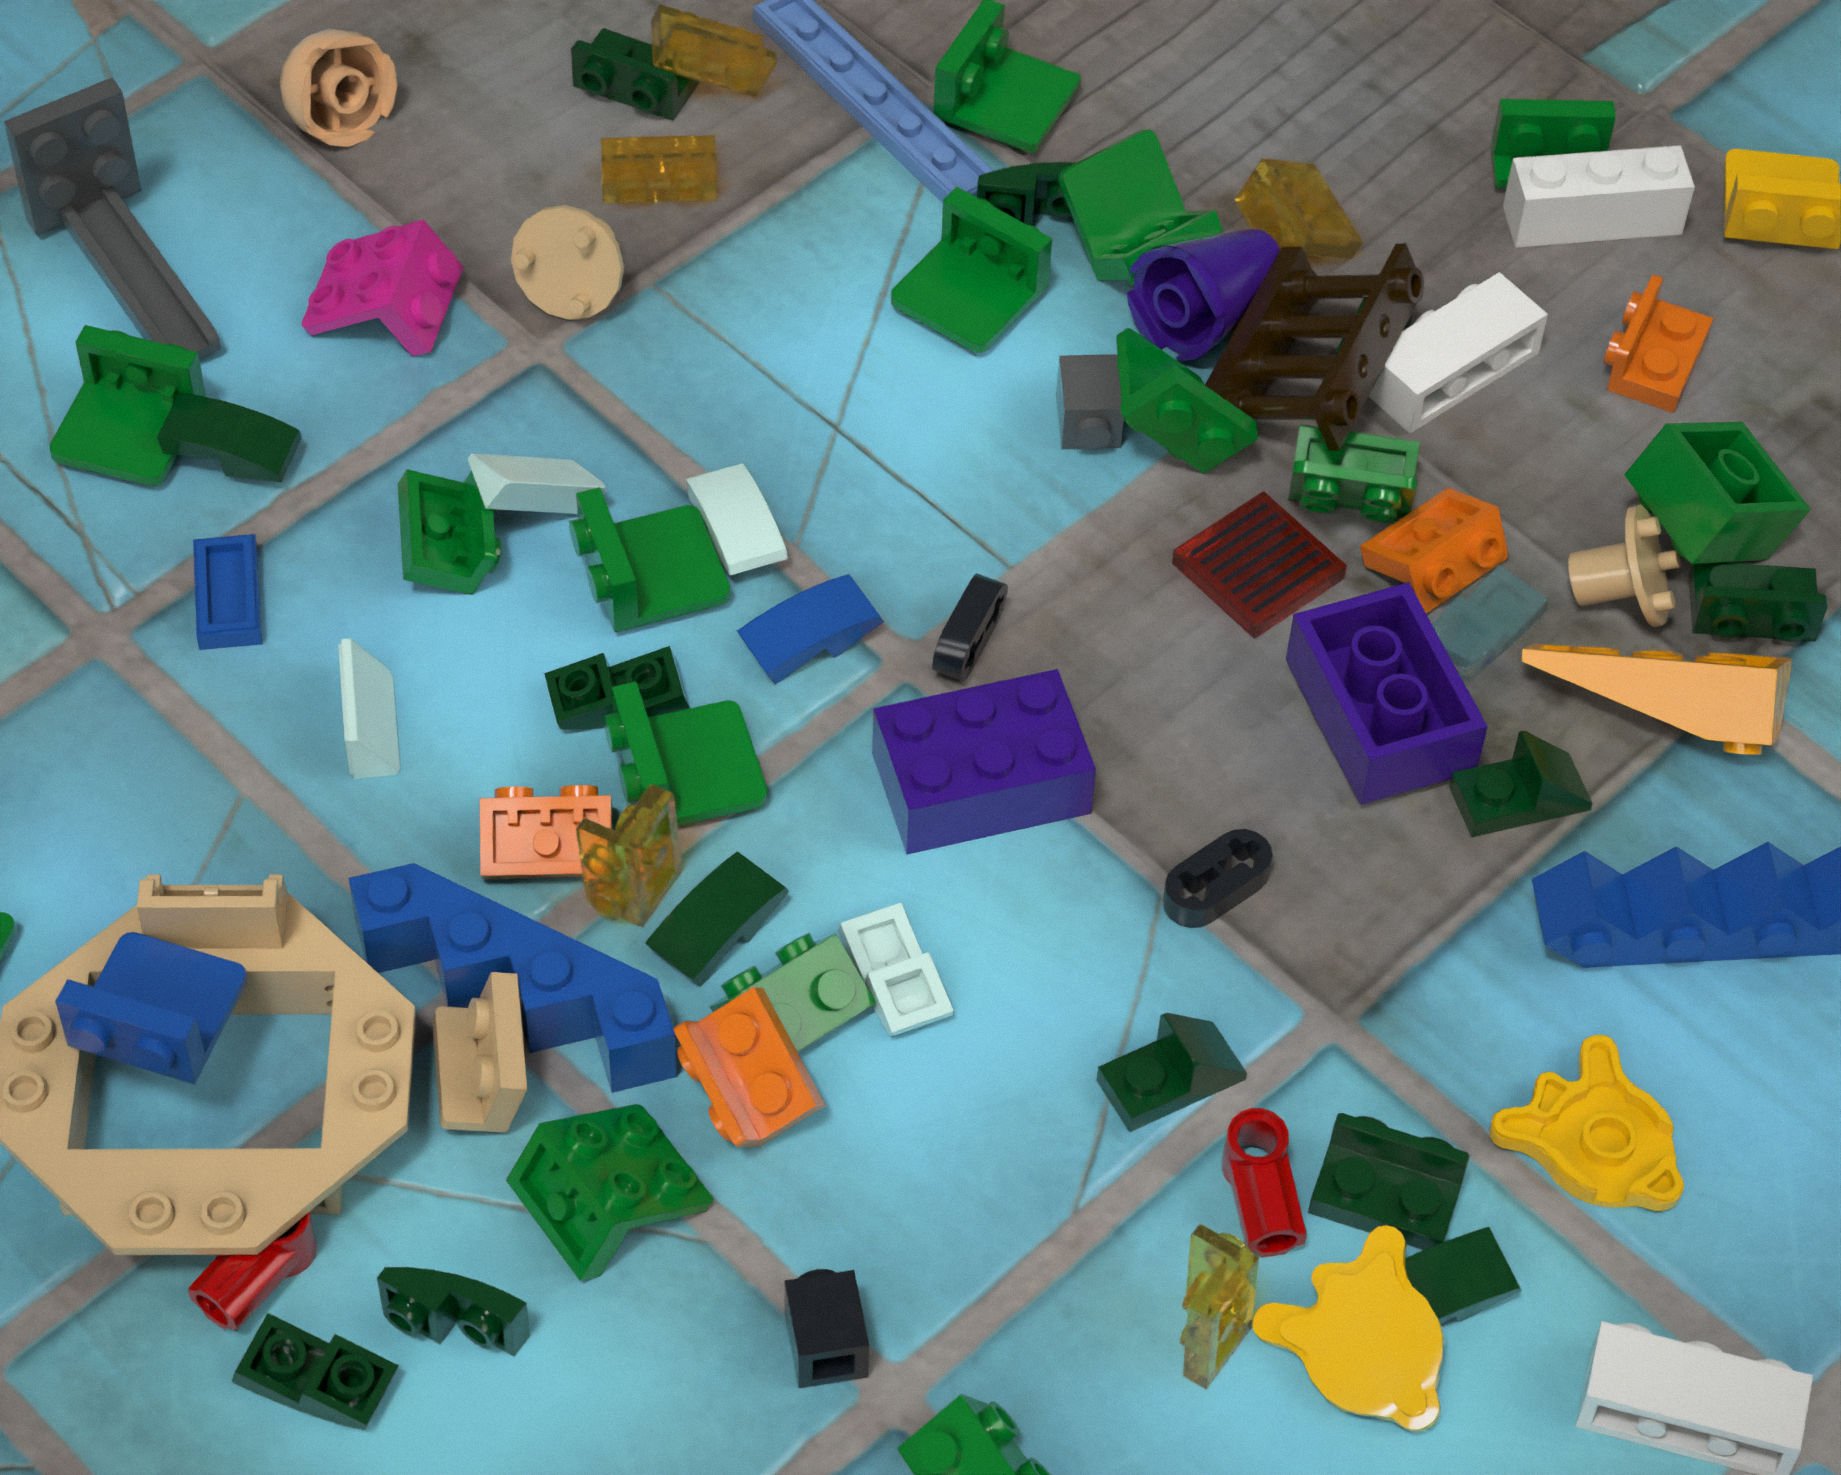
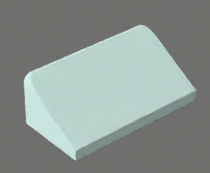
M471 453L467 458L486 509L577 514L576 493L600 487L603 495L607 491L602 481L574 460Z
M351 638L341 639V644H338L344 737L350 775H353L354 779L396 775L400 771L394 683L391 671Z

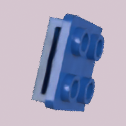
M129 932L119 938L94 987L67 979L55 1003L67 1046L196 1084L246 986L247 976L245 968L240 963L140 933Z

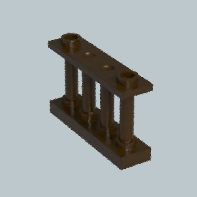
M1395 244L1380 274L1317 276L1316 272L1312 270L1302 246L1281 247L1205 386L1254 420H1316L1329 451H1340L1350 430L1357 423L1360 411L1409 317L1423 296L1425 289L1423 275L1420 269L1415 266L1407 244ZM1366 298L1358 314L1308 315L1318 299ZM1345 338L1337 354L1286 355L1296 339ZM1274 379H1323L1315 395L1264 396Z

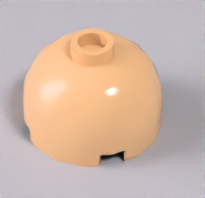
M326 29L311 34L291 50L283 64L280 89L284 108L299 128L328 145L350 147L366 141L375 133L372 130L366 129L375 125L380 115L387 118L394 105L397 79L395 65L390 56L381 51L377 45L378 43L357 32Z

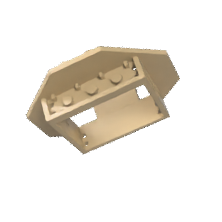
M147 874L146 879H140L136 906L2 1006L0 1019V1144L59 1201L62 1215H74L114 1255H257L309 1212L310 1214H341L343 1184L408 1131L416 1015L415 1006L291 896L284 883L283 874H269V879H264L263 885H163L161 874ZM136 932L243 965L246 971L247 983L231 1015L332 1014L321 1148L85 1149L96 1054L67 1046L55 1003L66 980L69 979L94 987L119 938L126 933Z

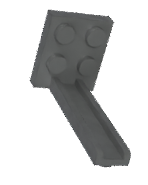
M111 77L4 121L26 221L35 234L38 235L63 224L143 339L163 344H176L185 349L196 351L199 354V359L221 350L220 340L213 325L122 200L140 192L141 186L123 91Z

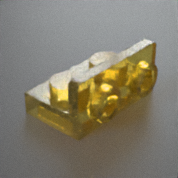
M661 4L651 19L653 65L675 74L756 98L777 64V53L763 48L762 35L749 32L746 29L733 27L697 16L691 12L681 11Z
M715 135L601 138L603 203L717 200Z
M1262 158L1236 197V204L1249 226L1268 233L1275 240L1279 249L1281 247L1302 246L1306 257L1307 255H1313L1315 257L1326 256L1352 259L1363 244L1361 237L1315 164Z
M650 784L636 805L629 804L623 810L617 821L615 831L587 818H584L576 828L587 902L597 912L607 918L614 920L622 918L642 928L682 872L674 794Z
M1199 1224L1190 1235L1186 1296L1182 1308L1188 1311L1187 1324L1181 1334L1180 1344L1185 1346L1183 1376L1207 1390L1252 1329L1259 1257L1252 1254L1246 1244L1237 1237L1228 1233L1218 1234L1208 1227Z

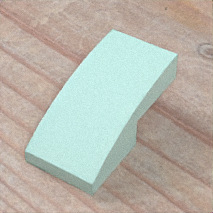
M743 463L686 479L689 500L693 506L699 509L703 521L708 527V533L719 560L729 575L788 559L785 544L769 507Z
M902 903L840 923L838 934L842 944L875 999L876 1003L872 1006L890 1037L953 1015L954 1010L930 953H922Z

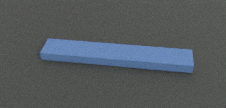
M766 0L753 7V22L942 203L943 199L956 186L977 197L979 175L994 170L814 0Z

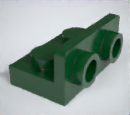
M605 28L601 29L591 44L577 40L571 48L573 87L674 121L703 79V62Z
M1724 562L1691 565L1688 577L1693 634L1717 635L1724 638L1737 636L1779 639L1785 642H1816L1828 606L1827 596L1818 593L1815 568Z
M1338 1113L1333 1126L1330 1144L1310 1200L1308 1213L1371 1233L1380 1226H1392L1402 1233L1406 1245L1425 1250L1445 1241L1470 1155L1465 1151L1455 1149L1451 1144L1439 1138H1421L1389 1128L1380 1120L1372 1117H1354L1345 1113Z

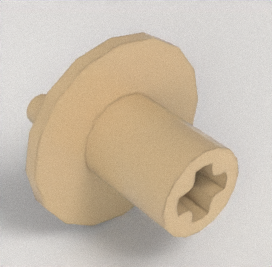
M568 205L543 208L524 221L513 239L511 262L516 282L529 301L547 314L567 320L590 318L608 307L621 288L624 263L619 243L616 241L610 226L588 211Z
M1642 504L1634 505L1627 509L1625 518L1626 542L1572 552L1569 554L1568 568L1572 590L1577 603L1581 607L1637 596L1639 606L1646 621L1652 627H1657L1665 624L1668 611L1675 609L1674 594L1672 591H1668L1666 570L1680 568L1681 560L1676 550L1662 552L1657 536L1661 533L1657 516L1650 517Z

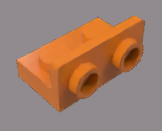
M1652 274L1644 293L1633 291L1622 320V324L1628 326L1626 332L1623 333L1615 330L1609 342L1603 364L1612 366L1607 390L1674 413L1710 334L1714 318L1659 300L1664 278Z
M1446 488L1360 545L1364 566L1401 582H1409L1426 614L1504 562L1508 557L1498 506L1451 488Z
M570 785L559 788L560 796L534 797L533 788L512 786L494 789L495 798H479L481 878L520 879L613 876V807L611 795H599L597 786Z
M753 987L700 1021L685 1020L673 1028L681 1044L677 1048V1054L683 1068L694 1081L701 1082L712 1103L708 1108V1112L714 1127L726 1141H732L736 1147H760L826 1106L764 988Z

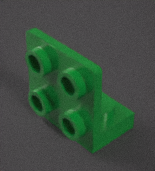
M982 0L935 67L933 113L939 119L1024 151L1035 153L1079 89L1081 76L1078 73L1006 48L1009 32L1003 29L1005 5L993 0Z
M639 1104L539 1123L506 1179L509 1186L579 1281L602 1275L629 1229L706 1212L713 1202L712 1195L698 1179L694 1170L678 1153L659 1128L655 1119Z

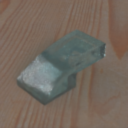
M1498 565L1466 600L1458 596L1432 625L1458 673L1468 679L1498 658L1547 611V598L1501 565Z

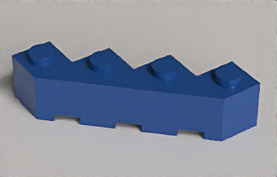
M1766 842L1714 870L1676 846L1624 874L1616 871L1588 852L1583 851L1532 879L1545 945L1583 968L1841 954V846L1803 865L1770 842Z
M415 863L348 878L355 922L365 960L376 972H386L435 960L447 1007L468 1008L472 998L480 997L491 972L517 974L521 1022L530 1053L595 1038L611 1093L677 1077L675 1033L657 978Z

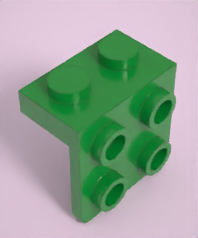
M1152 130L1137 131L1063 169L1059 175L1060 187L1097 280H1127L1128 285L1133 286L1135 272L1129 275L1130 268L1143 253L1154 247L1214 236L1224 231L1216 210H1185L1158 137Z
M956 186L943 199L941 241L892 289L891 304L896 309L967 349L977 353L985 352L1049 287L1052 238L1043 234L1036 227L1025 224L995 208L990 202L977 198Z
M84 325L75 341L84 383L49 445L51 458L60 464L145 485H159L166 479L178 456L163 454L157 439L178 393L206 397L199 354L196 351L185 349L176 344H163L130 336L117 330L109 331Z
M1126 328L1117 334V368L1121 392L1120 410L1123 420L1131 429L1144 433L1166 448L1174 458L1184 460L1203 474L1258 440L1257 421L1205 386L1202 379L1196 373L1130 328Z
M1300 424L1288 500L1300 501V508L1309 512L1332 514L1336 512V507L1361 510L1360 516L1366 520L1382 523L1395 522L1397 516L1404 517L1410 513L1416 494L1418 480L1415 478L1420 442L1349 432L1340 451H1329L1319 427Z
M600 487L576 493L578 519L569 521L572 543L578 557L586 556L589 567H587V578L595 603H604L614 632L723 605L729 601L730 584L698 508L692 505H685L614 523Z
M637 681L612 687L613 713L603 715L606 738L610 751L612 753L620 751L624 765H619V776L624 798L627 804L636 802L645 833L748 811L765 805L767 802V787L741 708L736 702L726 700L648 717Z

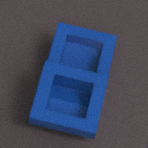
M847 574L813 586L790 597L754 618L737 630V632L766 674L776 685L825 648L835 658L884 621L851 575Z

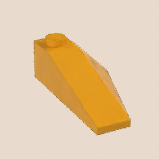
M1531 644L1522 649L1521 662L1703 739L1724 741L1723 751L1754 755L1762 753V745H1773L1779 739L1792 658L1708 652V655L1696 656L1695 661H1683V654L1674 653L1671 650L1633 651L1632 656H1620V649L1610 647Z

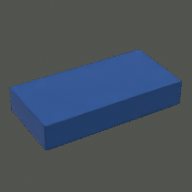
M255 534L193 539L196 635L199 650L262 645L258 547Z

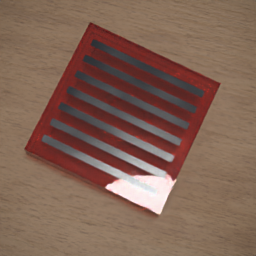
M1265 491L1174 549L1172 558L1174 566L1254 639L1345 579L1347 565Z

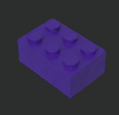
M1409 582L1293 614L1286 662L1360 805L1451 779L1452 772L1478 767L1488 726Z
M1058 669L873 708L872 755L906 855L1089 815L1092 812L1096 768Z

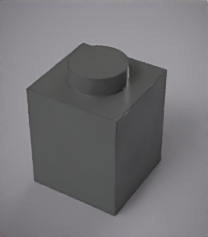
M1117 354L1059 356L1056 400L1061 449L1098 450L1101 448H1121L1124 420L1120 410L1121 392Z

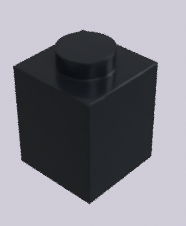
M816 1269L802 1274L797 1279L784 1280V1314L798 1389L868 1378L869 1341L855 1271L835 1272L830 1269Z

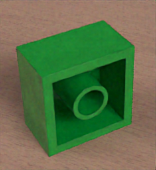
M1743 422L1666 423L1624 474L1638 493L1640 504L1649 513L1657 516L1661 525L1671 536L1674 549L1683 558L1689 560L1691 564L1768 560L1811 511L1807 503Z

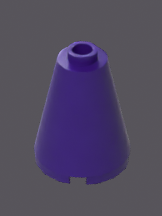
M1250 228L1162 245L1148 250L1131 265L1129 275L1135 272L1134 289L1127 292V300L1136 326L1144 337L1158 348L1163 349L1167 347L1180 354L1175 359L1186 361L1204 356L1212 351L1243 317L1280 250L1277 243L1265 231Z

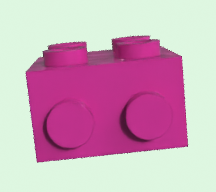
M424 219L399 227L390 226L381 232L360 238L344 239L334 245L328 252L325 267L315 290L309 297V305L301 325L310 335H316L379 318L412 357L432 351L464 266Z

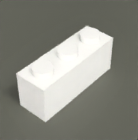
M1681 145L1513 158L1503 208L1515 248L1682 235L1695 186Z
M1500 272L1479 285H1469L1456 299L1436 311L1429 310L1425 312L1412 326L1402 331L1368 397L1411 434L1539 354L1548 314Z
M1601 1321L1589 1354L1575 1427L1756 1475H1790L1801 1452L1813 1375L1794 1371L1787 1364L1777 1360L1760 1359L1755 1361L1724 1353L1717 1346L1707 1342L1690 1341L1685 1343L1654 1335L1647 1328L1637 1324L1620 1323L1616 1325Z

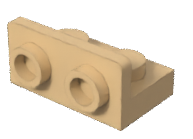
M491 972L480 997L472 998L468 1008L439 1006L432 1017L440 1125L444 1129L507 1133L527 1092L518 976L513 973Z

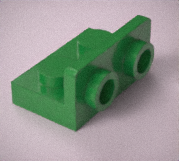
M1500 99L1490 145L1494 185L1497 188H1507L1513 158L1608 151L1616 119L1614 101Z

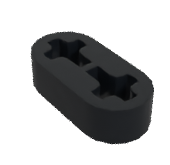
M978 573L972 577L939 637L932 662L934 671L961 681H965L968 678L1000 619L1007 598V584Z
M1234 829L1223 834L1176 865L1167 875L1163 894V907L1169 919L1180 926L1200 928L1212 923L1258 892L1267 883L1273 857L1271 845L1265 837L1255 831ZM1234 856L1241 862L1251 858L1254 860L1253 867L1250 868L1242 862L1229 869L1231 857ZM1206 887L1203 901L1194 895L1186 899L1181 897L1182 889L1195 894Z

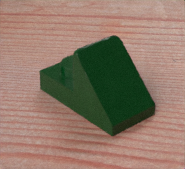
M1520 731L1518 733L1512 759L1452 772L1449 785L1471 838L1591 811L1593 804L1570 754L1527 731Z
M1164 1013L1160 1015L1157 1040L1098 1066L1096 1081L1130 1133L1246 1080L1247 1072L1214 1022Z

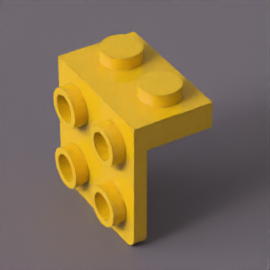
M1744 149L1729 150L1724 160V237L1839 249L1841 244V183L1838 163L1830 158Z

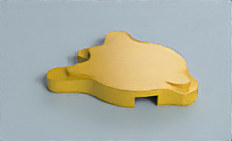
M1593 1035L1587 1037L1582 1042L1578 1054L1577 1081H1567L1554 1072L1541 1073L1536 1079L1532 1099L1528 1105L1501 1109L1492 1118L1489 1127V1137L1494 1144L1504 1149L1522 1152L1533 1158L1547 1171L1557 1185L1574 1198L1588 1204L1607 1208L1639 1206L1652 1211H1666L1679 1202L1684 1189V1181L1676 1167V1154L1672 1139L1674 1125L1666 1110L1650 1094L1635 1086L1627 1078L1620 1063L1617 1045L1609 1036Z
M1380 1226L1368 1235L1362 1252L1355 1261L1348 1263H1324L1315 1267L1312 1272L1311 1281L1317 1291L1318 1299L1313 1306L1306 1308L1289 1304L1267 1303L1257 1310L1252 1325L1255 1334L1264 1343L1285 1349L1299 1357L1303 1361L1309 1377L1330 1404L1344 1413L1348 1414V1412L1361 1416H1375L1379 1420L1394 1421L1407 1431L1421 1432L1431 1428L1441 1413L1437 1389L1445 1339L1442 1326L1427 1299L1408 1280L1405 1268L1407 1245L1402 1233L1392 1226Z

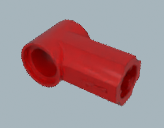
M1249 1108L1239 1112L1232 1118L1227 1129L1221 1160L1222 1172L1226 1181L1232 1187L1246 1252L1259 1254L1262 1258L1284 1255L1289 1250L1304 1245L1307 1238L1287 1154L1289 1131L1284 1121L1276 1113L1264 1108ZM1256 1145L1265 1149L1269 1154L1262 1157L1252 1156L1245 1153L1241 1147Z
M310 1212L289 1228L295 1232L287 1237L274 1240L257 1255H218L188 1287L190 1299L203 1311L206 1318L224 1330L229 1328L237 1331L285 1278L298 1275L311 1265L316 1255L317 1245Z

